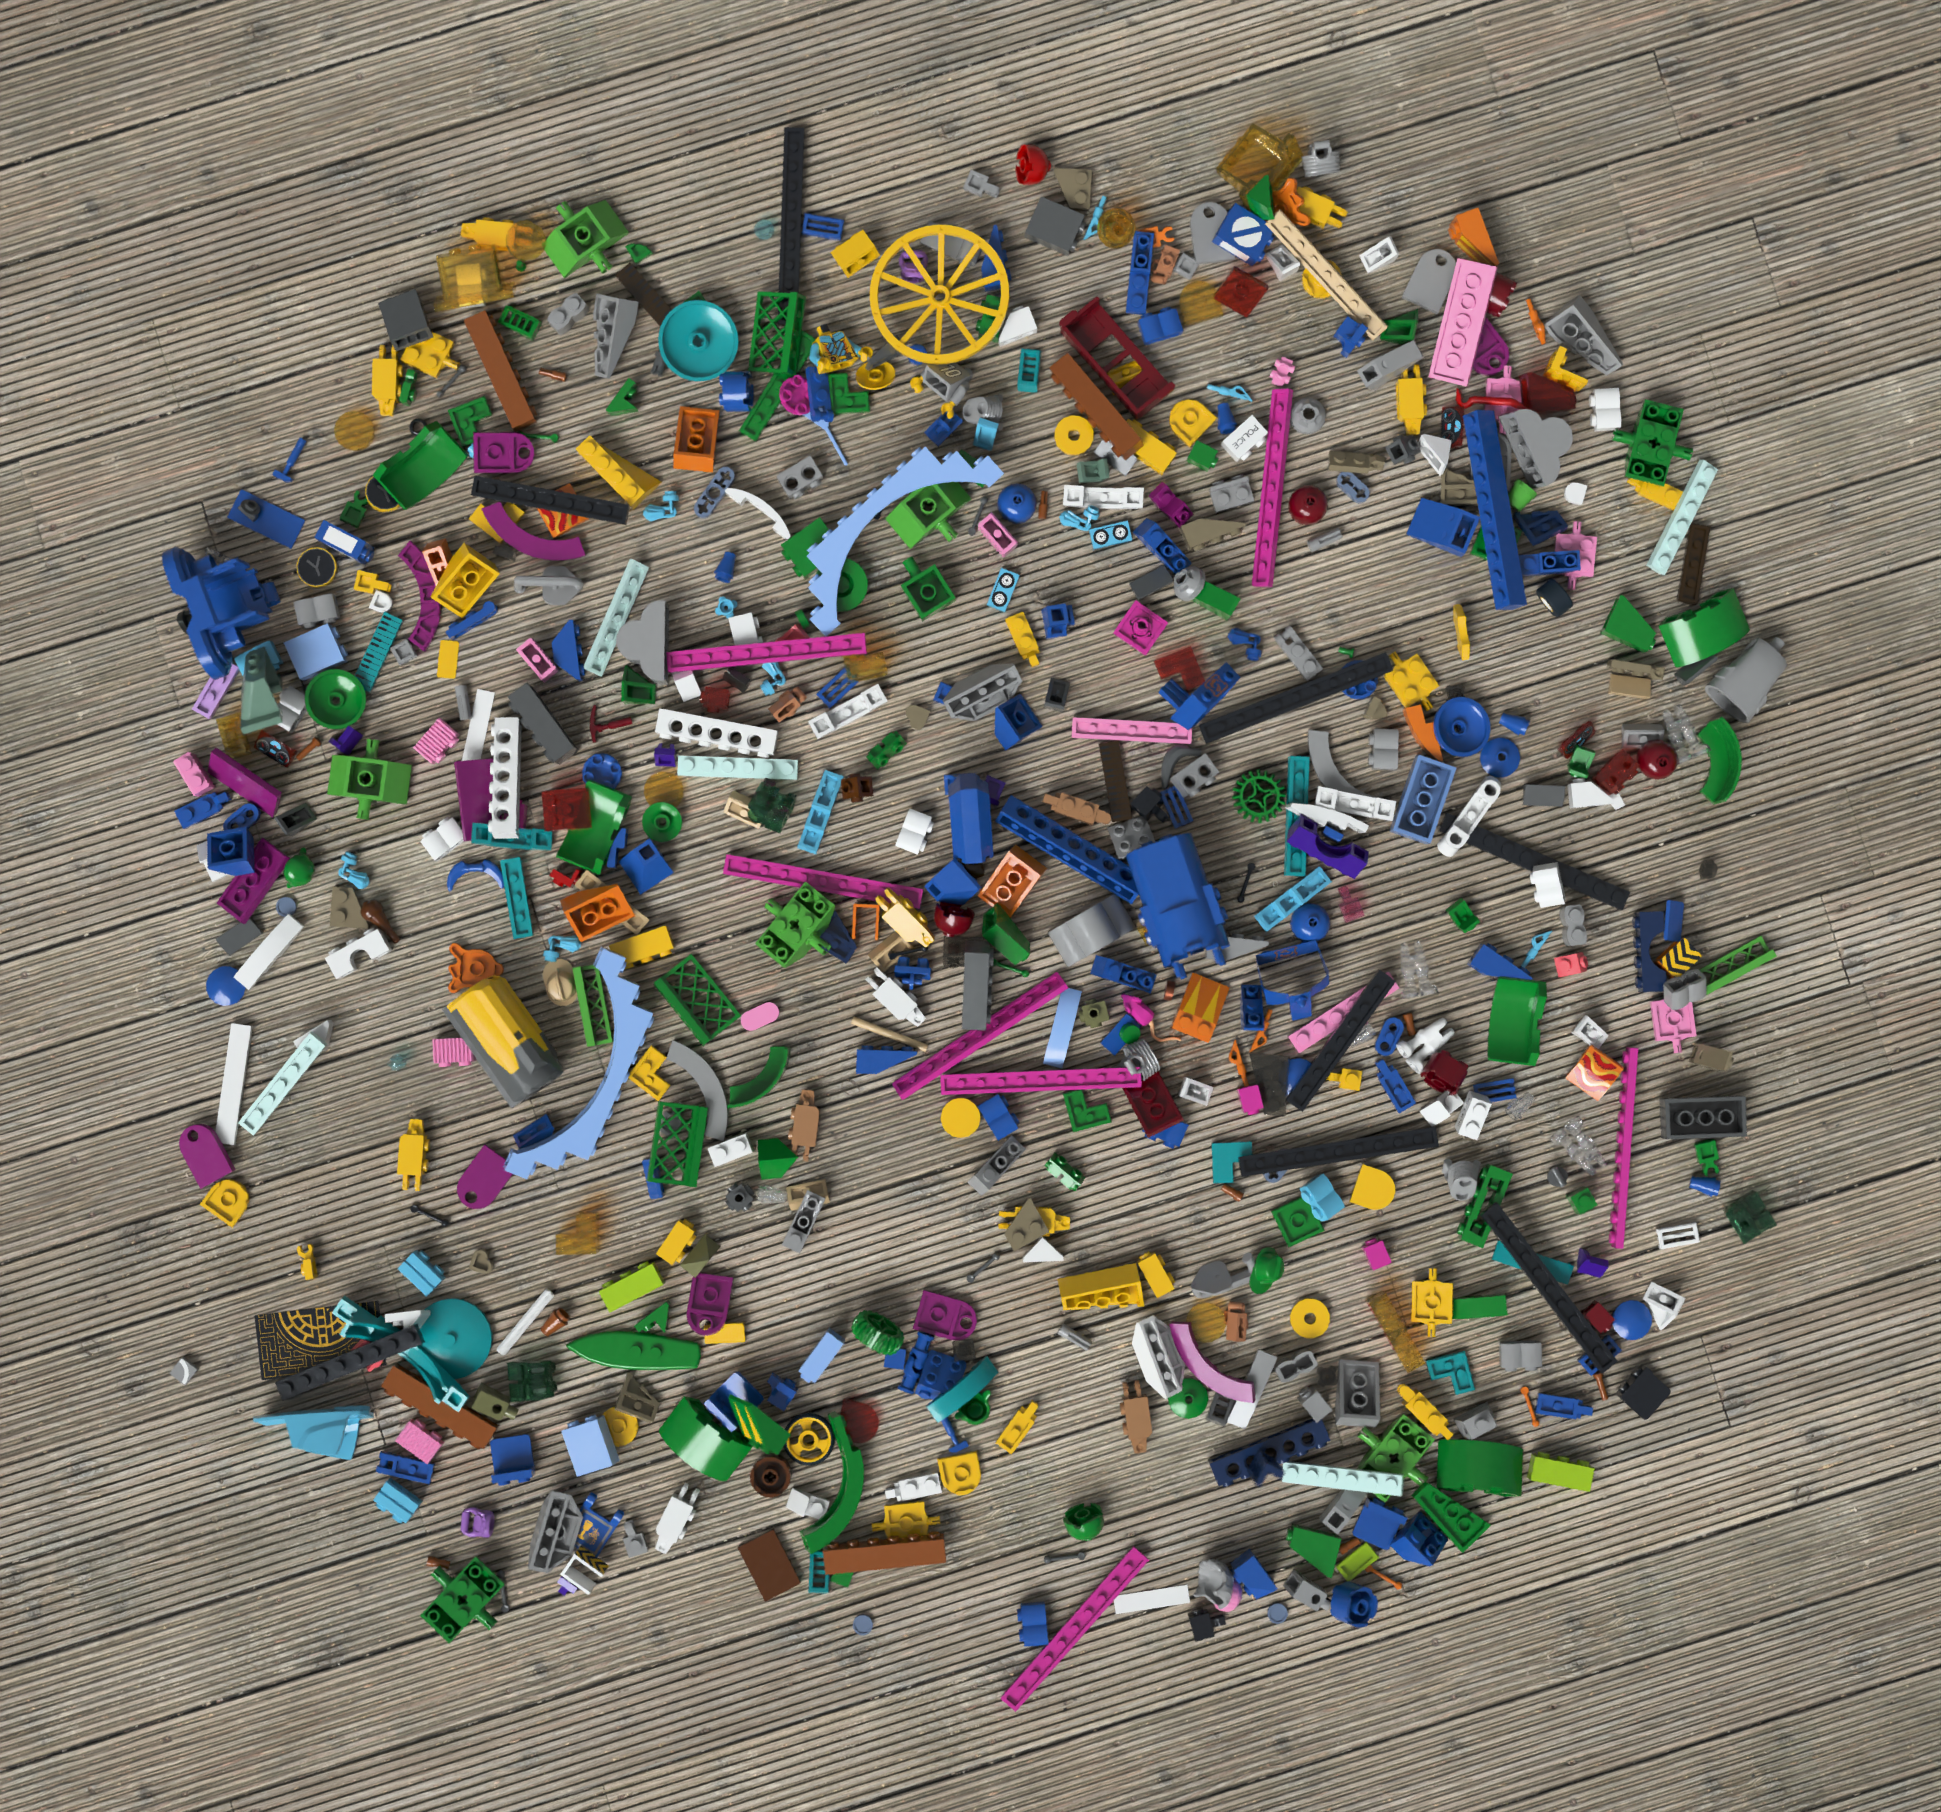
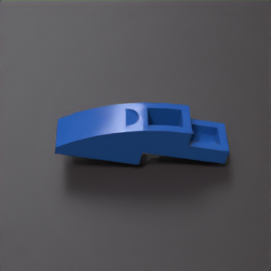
M1134 231L1126 313L1146 314L1154 233Z
M1580 550L1519 555L1522 577L1581 570Z

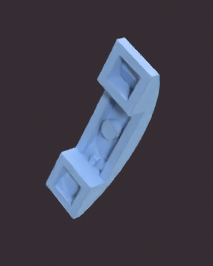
M1068 988L1060 994L1043 1064L1058 1068L1063 1067L1082 991Z

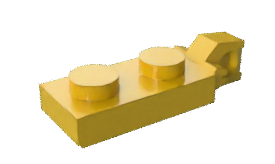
M1631 478L1627 480V483L1636 487L1634 491L1638 492V495L1673 511L1683 491L1666 483L1662 487Z
M1024 612L1006 618L1005 622L1020 656H1022L1023 660L1028 658L1031 667L1039 665L1036 654L1040 653L1039 647Z
M1031 1400L1026 1408L1021 1406L995 1443L1010 1454H1013L1035 1423L1037 1416L1034 1412L1039 1407V1404Z

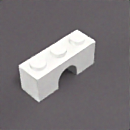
M371 928L363 933L364 937L360 939L355 937L346 942V947L342 949L337 947L328 952L329 956L325 960L336 979H342L358 970L354 963V956L358 951L365 950L371 960H376L393 950L381 929L375 930V928Z

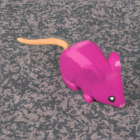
M1121 994L1125 1011L1140 1025L1145 1026L1149 1024L1151 1036L1157 1042L1181 1041L1177 1037L1163 1039L1156 1037L1153 1021L1154 1012L1139 997Z

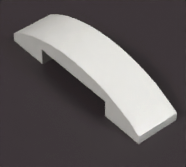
M1064 485L1063 506L1088 508L1089 505H1092L1098 509L1143 508L1144 488H1094Z
M727 488L725 490L726 495L741 506L746 501H749L776 522L772 527L773 531L785 540L791 538L782 518L762 499L739 489Z
M877 684L836 708L811 719L808 723L816 738L819 739L859 719L888 701Z
M1318 786L1315 806L1387 821H1393L1396 801L1352 794Z

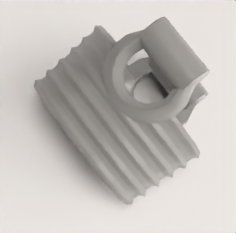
M1329 140L1316 141L1309 144L1308 155L1301 157L1305 177L1341 172L1340 151H1332ZM1323 150L1324 156L1318 157L1316 151Z
M998 394L968 399L963 406V418L975 425L978 424L979 418L998 423L1003 412L1001 403L1003 396ZM998 423L999 425L997 431H1001L1003 429V425L1001 423Z
M1142 1038L1124 1047L1125 1057L1117 1064L1118 1067H1127L1131 1076L1141 1073V1080L1143 1081L1154 1075L1155 1072L1157 1073L1161 1068L1151 1047Z
M1450 1159L1444 1160L1442 1173L1448 1182L1451 1196L1454 1199L1463 1201L1474 1196L1481 1165L1480 1161L1474 1160L1473 1163L1458 1161L1452 1164Z

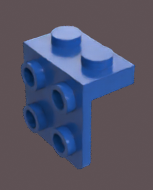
M930 1350L915 1394H918L923 1399L932 1400L938 1395L944 1394L963 1378L967 1365L966 1362Z
M734 1372L704 1403L708 1411L714 1414L721 1421L722 1425L731 1432L739 1424L728 1399L730 1394L750 1402L756 1407L764 1400V1397L740 1372Z
M523 1434L491 1440L490 1447L494 1473L491 1475L492 1483H498L501 1486L510 1484L512 1480H518L519 1483L530 1481V1478L536 1473L530 1435Z
M1367 1497L1352 1533L1357 1538L1388 1550L1400 1524L1405 1525L1407 1517L1403 1513L1404 1510L1396 1506L1390 1508L1378 1498L1374 1497L1372 1500Z

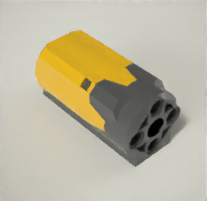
M493 975L483 979L442 1009L511 1109L527 1101L564 1073L562 1065L557 1060L556 1050L505 978Z

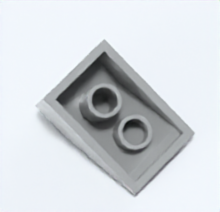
M1339 1359L1335 1425L1375 1428L1380 1421L1379 1362Z

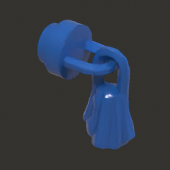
M1237 627L1230 630L1228 639L1232 644H1251L1252 648H1247L1245 655H1247L1248 660L1258 661L1262 655V651L1257 649V645L1261 642L1260 636L1242 631ZM1249 637H1255L1254 641H1249Z

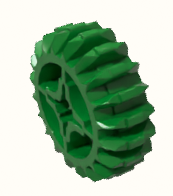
M1257 769L1255 772L1256 776H1254L1252 771H1249V778L1244 774L1241 776L1244 782L1236 781L1240 788H1233V791L1238 793V795L1232 796V799H1238V802L1234 803L1233 806L1237 807L1240 805L1241 809L1237 813L1240 814L1244 811L1243 819L1250 815V822L1252 823L1255 817H1257L1258 823H1262V817H1264L1266 822H1269V814L1276 818L1277 815L1274 810L1277 812L1282 811L1278 804L1285 805V801L1280 800V798L1286 797L1285 793L1280 794V791L1285 789V787L1277 786L1281 782L1280 779H1277L1275 782L1272 780L1275 777L1274 773L1268 778L1267 770L1263 772V775H1260V769ZM1256 780L1265 781L1272 788L1263 790ZM1250 782L1252 794L1243 799L1244 788ZM1256 791H1260L1263 794L1268 793L1261 798L1262 802H1259L1258 799L1250 800L1257 794ZM1275 794L1273 806L1267 811L1266 798ZM1245 804H1257L1262 813L1250 810Z
M863 1310L856 1315L851 1328L852 1333L860 1340V1343L865 1344L866 1347L871 1348L872 1351H877L879 1354H896L903 1344L904 1333L900 1330V1327L896 1326L895 1322L871 1310Z

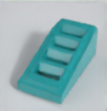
M1021 348L1017 383L1018 391L1037 392L1041 350ZM1024 357L1036 358V360H1024ZM1024 365L1035 366V368L1024 367ZM1023 373L1034 374V376H1026Z
M817 1551L810 1554L809 1593L829 1594V1575H825V1570H813L814 1566H824V1562L814 1561V1558H823V1551ZM813 1574L825 1575V1578H813ZM813 1583H825V1587H813Z

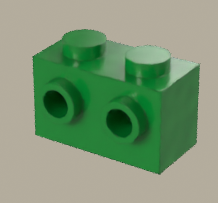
M987 295L986 300H982L981 306L998 310L1001 297ZM983 314L982 320L978 319L975 330L979 332L978 339L988 331L996 317ZM1000 330L993 338L992 342L998 343Z

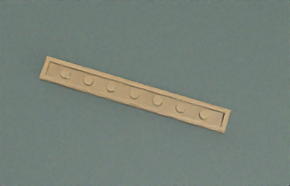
M1281 209L1274 214L1273 220H1268L1265 223L1355 322L1362 323L1368 327L1365 333L1372 341L1388 328L1386 323Z

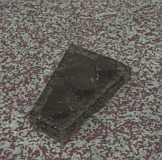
M1249 1053L1264 1107V1115L1286 1116L1287 1101L1285 1099L1287 1098L1290 1056Z

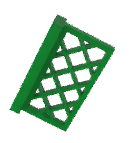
M758 291L748 371L787 374L789 376L796 375L806 296L798 292ZM763 297H770L773 303L765 309ZM784 298H789L788 306L783 310L778 303ZM776 306L780 314L772 319L769 312ZM766 315L770 323L763 329L760 326V321ZM784 317L786 319V326L780 330L776 323ZM774 326L778 333L770 339L766 332ZM764 336L768 342L760 349L758 339ZM782 337L784 343L778 350L773 343ZM771 346L776 353L767 359L763 352ZM761 355L765 363L760 367H755V361ZM777 357L781 359L780 369H775L771 364Z
M692 954L653 984L703 1047L741 1017V1014ZM691 960L696 966L695 974L683 973L684 964ZM672 974L680 975L679 986H672L666 979ZM683 976L695 977L693 988L682 987ZM697 977L706 978L708 989L696 988ZM681 989L693 991L692 1002L681 999ZM695 991L707 992L706 1003L694 1002ZM709 993H718L721 997L720 1005L708 1004ZM694 1005L706 1006L704 1017H696L694 1015ZM708 1007L720 1008L718 1019L707 1018ZM722 1008L731 1009L735 1016L730 1020H722ZM706 1021L718 1022L717 1030L713 1034L706 1030ZM720 1022H724L725 1024L720 1027Z
M658 1101L647 1175L648 1182L697 1187L707 1107ZM663 1106L671 1107L674 1112L668 1119H665L662 1115ZM685 1109H692L691 1118L685 1122L680 1113ZM677 1116L682 1125L674 1131L669 1122ZM666 1125L671 1134L663 1140L659 1133L660 1129ZM685 1127L689 1134L688 1138L682 1142L677 1133ZM674 1136L679 1145L671 1151L666 1142ZM663 1145L668 1154L660 1160L656 1153L657 1149ZM682 1147L686 1154L685 1158L679 1162L674 1153ZM671 1156L677 1164L668 1171L663 1162ZM660 1165L666 1173L660 1178H653L654 1169ZM678 1167L683 1172L682 1181L675 1180L671 1175Z

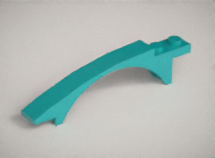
M345 1295L332 1312V1314L346 1323L339 1334L344 1338H360L374 1342L400 1331L392 1323L385 1322V1318L381 1315L376 1318ZM419 1345L398 1353L423 1376L431 1389L435 1402L439 1404L443 1401L457 1412L460 1411L469 1395L431 1355Z

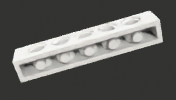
M660 708L655 732L660 734L659 738L671 740V737H677L680 742L691 743V740L699 741L698 745L710 747L711 744L719 745L718 749L730 751V748H736L738 753L748 755L752 751L757 752V756L763 758L775 755L779 734L777 730ZM678 721L682 722V730L674 732L672 729L673 724ZM696 725L702 727V733L698 736L692 734V728ZM720 729L722 736L719 739H713L711 736L713 730ZM740 733L742 736L741 741L733 743L731 741L732 734ZM755 736L761 738V744L757 747H753L750 743L751 739Z
M519 717L495 718V724L491 725V735L494 736V743H491V755H494V762L490 763V773L493 774V782H490L489 789L493 797L492 801H489V812L492 813V820L488 822V829L495 839L519 838L522 723ZM504 737H511L508 742H501ZM503 756H510L508 761L501 762ZM503 775H510L508 780L500 781ZM509 794L506 800H499L501 795ZM502 813H508V817L506 819H499V816Z

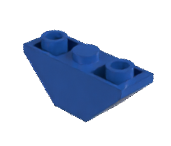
M568 620L552 641L554 663L576 680L583 681L582 676H585V669L583 667L584 664L580 662L583 650L582 645L578 644L577 636H580V627L574 620Z
M1241 985V1030L1264 1031L1261 985Z

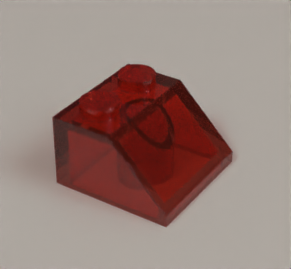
M588 788L558 789L541 792L545 832L592 828Z

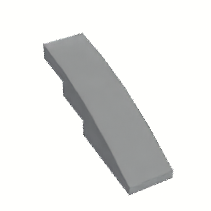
M1260 1349L1257 1350L1252 1365L1249 1367L1244 1379L1245 1381H1254L1256 1401L1248 1403L1235 1400L1227 1421L1228 1423L1243 1429L1246 1428L1278 1358L1277 1356Z

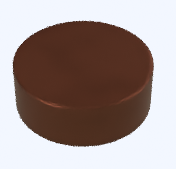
M1167 980L1163 1000H1172L1175 988L1174 981Z

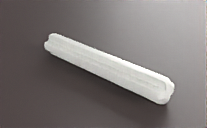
M545 1289L497 1347L496 1350L501 1355L507 1354L554 1297L553 1292Z

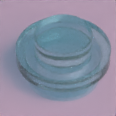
M760 220L755 224L754 232L759 239L768 240L774 234V227L770 221Z
M401 1054L390 1057L387 1065L391 1067L392 1071L402 1069L407 1066V1057H402Z

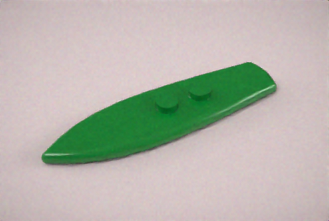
M633 1331L593 1333L580 1337L566 1345L568 1349L588 1361L619 1369H697L701 1359V1348L698 1342Z

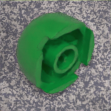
M1081 1503L1065 1512L1066 1517H1063V1522L1070 1536L1077 1540L1091 1541L1102 1531L1104 1515L1102 1508L1098 1504L1090 1503L1091 1506L1084 1507V1503Z

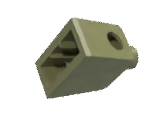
M482 1382L472 1399V1409L498 1421H501L503 1416L514 1420L519 1409L509 1405L510 1397ZM495 1404H500L501 1406H500V1407H495L494 1405H495Z

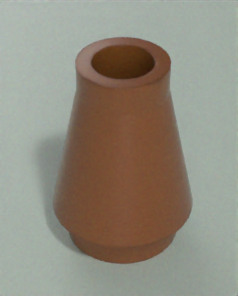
M560 1307L557 1310L554 1309L540 1328L541 1332L549 1337L552 1333L567 1325L570 1316Z

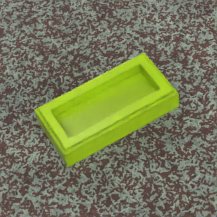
M1365 1542L1335 1567L1348 1582L1380 1557L1369 1543Z

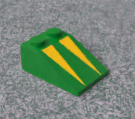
M730 1394L728 1399L743 1436L749 1440L748 1444L757 1450L759 1448L766 1454L772 1452L778 1455L791 1434L752 1403Z

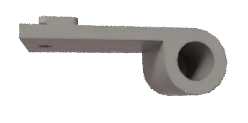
M928 221L927 226L938 224L932 221ZM938 235L921 238V244L938 251ZM945 235V255L960 261L959 264H961L974 244L959 237ZM981 249L978 250L966 268L976 265L982 251Z

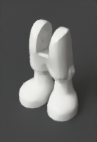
M1442 1017L1424 1029H1420L1413 1039L1407 1042L1400 1041L1396 1044L1399 1053L1404 1058H1407L1405 1061L1416 1073L1420 1074L1423 1071V1061L1425 1058L1437 1052L1454 1035L1455 1032L1452 1028H1448L1440 1034L1439 1030L1447 1024L1445 1018ZM1421 1044H1424V1046L1422 1047V1049H1420L1419 1051H1417L1416 1053H1414V1054L1412 1055L1413 1051H1414L1418 1046H1420Z

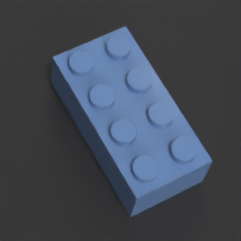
M1422 755L1415 756L1389 832L1426 845L1431 844L1456 767Z

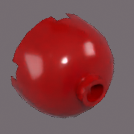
M1035 145L1020 146L1016 159H1020L1019 167L1016 166L1018 183L1022 185H1035L1042 182L1051 168V162L1048 160L1045 151Z

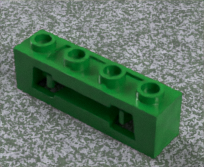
M1490 1164L1482 1167L1479 1174L1481 1180L1476 1187L1471 1204H1468L1465 1208L1464 1215L1466 1217L1464 1222H1460L1457 1228V1238L1480 1248L1484 1247L1491 1229L1483 1218L1481 1220L1483 1225L1474 1222V1219H1477L1488 1192L1487 1187L1496 1190V1193H1492L1487 1208L1495 1202L1501 1205L1512 1178V1173Z

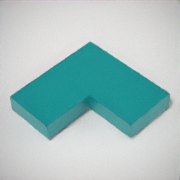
M1251 1141L1211 1143L1213 1183H1233V1163L1238 1162V1157L1252 1155Z
M1464 1350L1425 1360L1431 1381L1450 1376L1455 1395L1475 1390Z

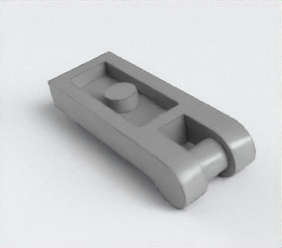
M1290 625L1285 628L1283 633L1273 637L1306 681H1309L1323 670L1322 666ZM1290 637L1293 642L1288 646L1285 640Z

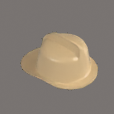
M561 958L557 959L556 962L549 961L543 971V980L550 1001L559 1006H567L577 998L573 967L567 960Z

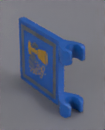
M591 1492L580 1509L583 1519L575 1547L579 1548L582 1546L598 1557L624 1516V1512L618 1509L611 1521L591 1509L597 1498V1495Z

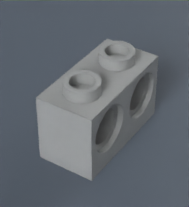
M811 455L776 476L789 499L793 497L794 499L800 498L805 494V490L810 487L811 489L818 487L822 484L821 480L824 479ZM807 470H813L815 475L813 478L808 479L804 476V473ZM796 480L798 485L796 488L790 489L787 487L788 482Z
M1204 753L1171 777L1170 780L1183 798L1188 795L1193 797L1201 791L1199 788L1205 783L1208 786L1216 780L1214 776L1219 771L1207 754ZM1200 767L1206 769L1207 776H1203L1200 773ZM1185 778L1191 781V787L1185 785Z
M1307 1386L1299 1392L1300 1396L1297 1399L1316 1423L1332 1411L1313 1386L1310 1388Z

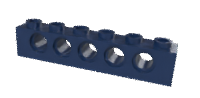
M1311 1418L1210 1459L1208 1462L1218 1486L1223 1485V1487L1233 1484L1235 1479L1250 1477L1247 1472L1250 1465L1246 1463V1459L1250 1455L1255 1456L1258 1449L1265 1453L1266 1449L1274 1448L1275 1454L1272 1457L1279 1464H1283L1290 1460L1289 1457L1297 1455V1457L1303 1456L1308 1453L1309 1449L1325 1447L1327 1445L1326 1442L1331 1440L1322 1419L1316 1423ZM1311 1433L1312 1439L1309 1442H1303V1434ZM1292 1440L1293 1447L1289 1450L1284 1449V1442ZM1236 1463L1238 1465L1237 1470L1229 1472L1227 1470L1229 1464Z

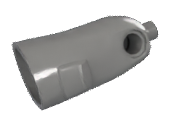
M1775 637L1770 644L1760 638L1751 641L1729 665L1723 666L1705 686L1708 696L1734 719L1743 723H1749L1754 715L1758 714L1766 704L1767 694L1787 666L1786 660L1779 653L1785 645L1784 641L1778 637Z

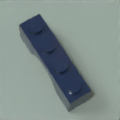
M1664 911L1635 912V916L1632 918L1633 928H1636L1633 946L1637 949V956L1634 957V966L1638 971V976L1635 977V986L1638 988V992L1664 991V983L1667 981L1666 971L1658 968L1652 962L1649 954L1650 944L1654 937L1664 932Z

